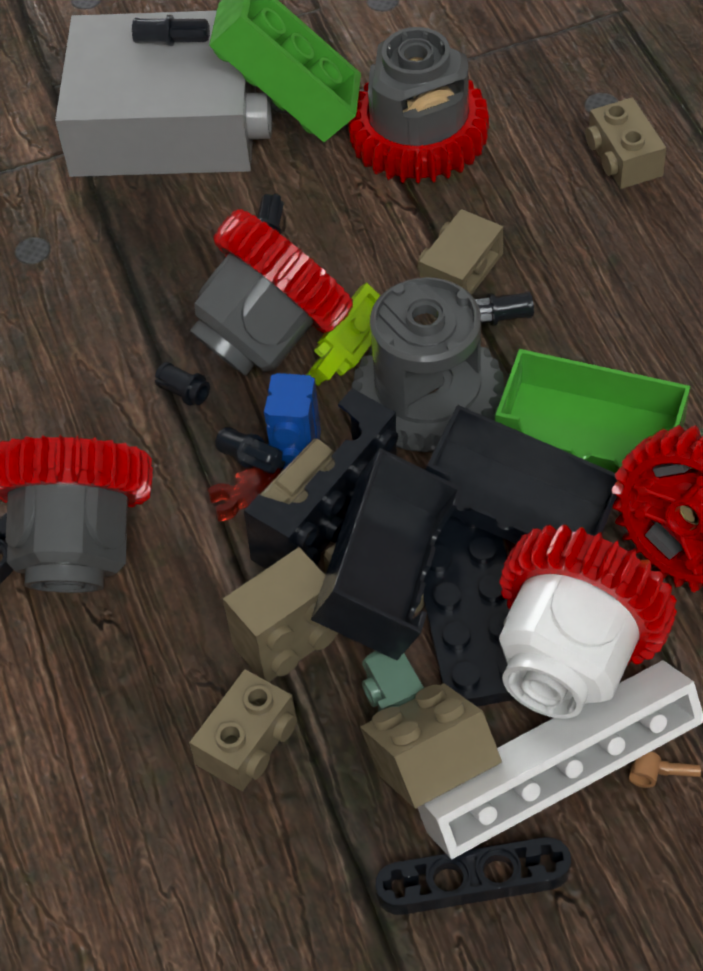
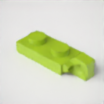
M367 282L360 286L352 296L353 308L348 313L349 315L339 326L337 325L333 331L324 333L317 342L318 345L314 352L320 358L306 374L315 378L317 386H320L325 380H330L335 372L342 376L348 370L355 367L372 344L370 315L375 302L381 295Z

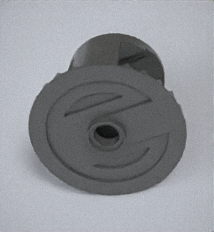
M430 277L406 280L386 290L372 308L370 315L372 347L368 356L361 358L360 366L355 370L352 388L396 412V432L398 433L396 447L410 451L434 452L457 405L495 421V415L505 388L503 372L499 368L498 360L491 356L489 348L481 347V313L473 296L467 290L451 281ZM426 313L432 314L437 318L434 323L429 325H421L414 321L416 316ZM439 388L436 392L431 393V394H428V393L432 392L433 390Z

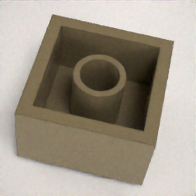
M300 547L223 598L234 649L260 678L268 682L277 676L281 677L290 673L301 659L314 650L326 648L338 634L311 620L325 574Z
M445 683L423 688L415 695V699L399 707L385 708L377 712L373 716L372 721L360 726L380 777L415 809L502 763L483 711Z

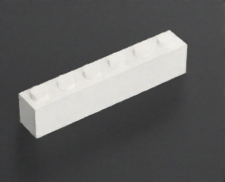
M662 660L619 683L612 700L586 703L580 714L576 717L568 719L553 718L497 748L502 763L418 807L426 832L452 860L703 723V712L694 681Z

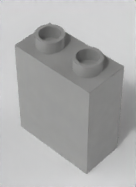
M217 11L71 16L55 119L69 177L251 171L253 140L271 139L272 136L271 99L265 92L256 93V87L258 86L249 84L239 70L229 62L218 58L209 46ZM167 15H173L174 19H206L210 25V36L206 42H175L173 46H168L166 42L135 43L132 37V21L134 18L166 19Z

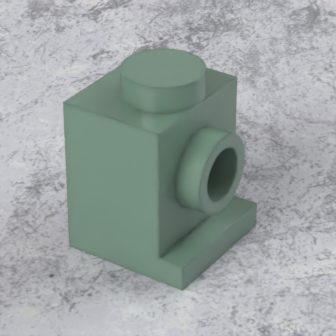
M375 651L369 654L362 662V666L367 674V679L362 681V686L371 706H378V712L388 707H399L415 699V695L424 688L404 653L398 660H395Z

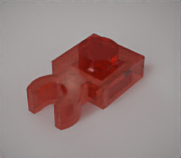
M251 468L235 474L236 485L231 486L220 483L211 486L208 489L211 503H216L220 500L228 501L225 504L215 506L218 521L229 520L236 516L240 509L247 508L257 495L261 494L281 473L280 469L277 468L274 474H269L258 468Z

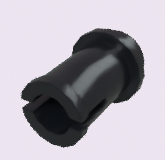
M170 362L161 364L155 374V378H159L155 380L156 386L182 397L183 402L187 405H201L209 395L210 384L202 374L196 373L192 375Z

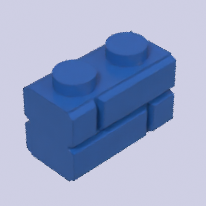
M276 373L271 375L269 396L266 399L264 415L269 445L283 452L281 459L285 461L283 469L314 438L320 440L321 427L315 378L311 377V375Z

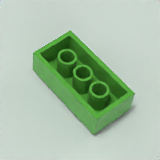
M222 0L218 4L209 46L218 58L229 62L239 70L249 84L258 86L271 97V100L279 109L286 110L296 118L306 132L315 134L323 142H326L356 116L361 73L280 1Z

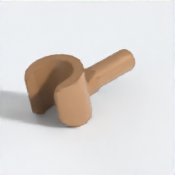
M650 751L632 763L629 781L639 787L651 788L656 785L658 774L700 777L701 766L661 761V757L658 754Z

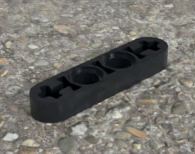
M543 837L471 849L452 860L447 854L394 862L386 865L379 871L376 877V896L379 905L386 912L393 915H405L553 890L561 887L567 881L571 870V854L568 847L562 841ZM550 855L552 862H557L554 872H546L544 865H539L541 856ZM519 858H526L525 868L528 867L527 878H521V862ZM502 861L511 867L513 874L507 881L495 883L485 876V867L491 862ZM445 869H452L462 876L463 882L456 890L443 891L435 885L434 879L436 875ZM426 874V889L428 892L426 895H421V885H419V875ZM402 880L404 887H407L405 888L404 897L395 898V893L393 890H390L392 889V881Z

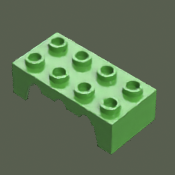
M519 349L498 406L495 421L616 473L622 466V461L626 455L635 449L645 438L653 436L663 428L669 431L678 425L684 426L690 386Z

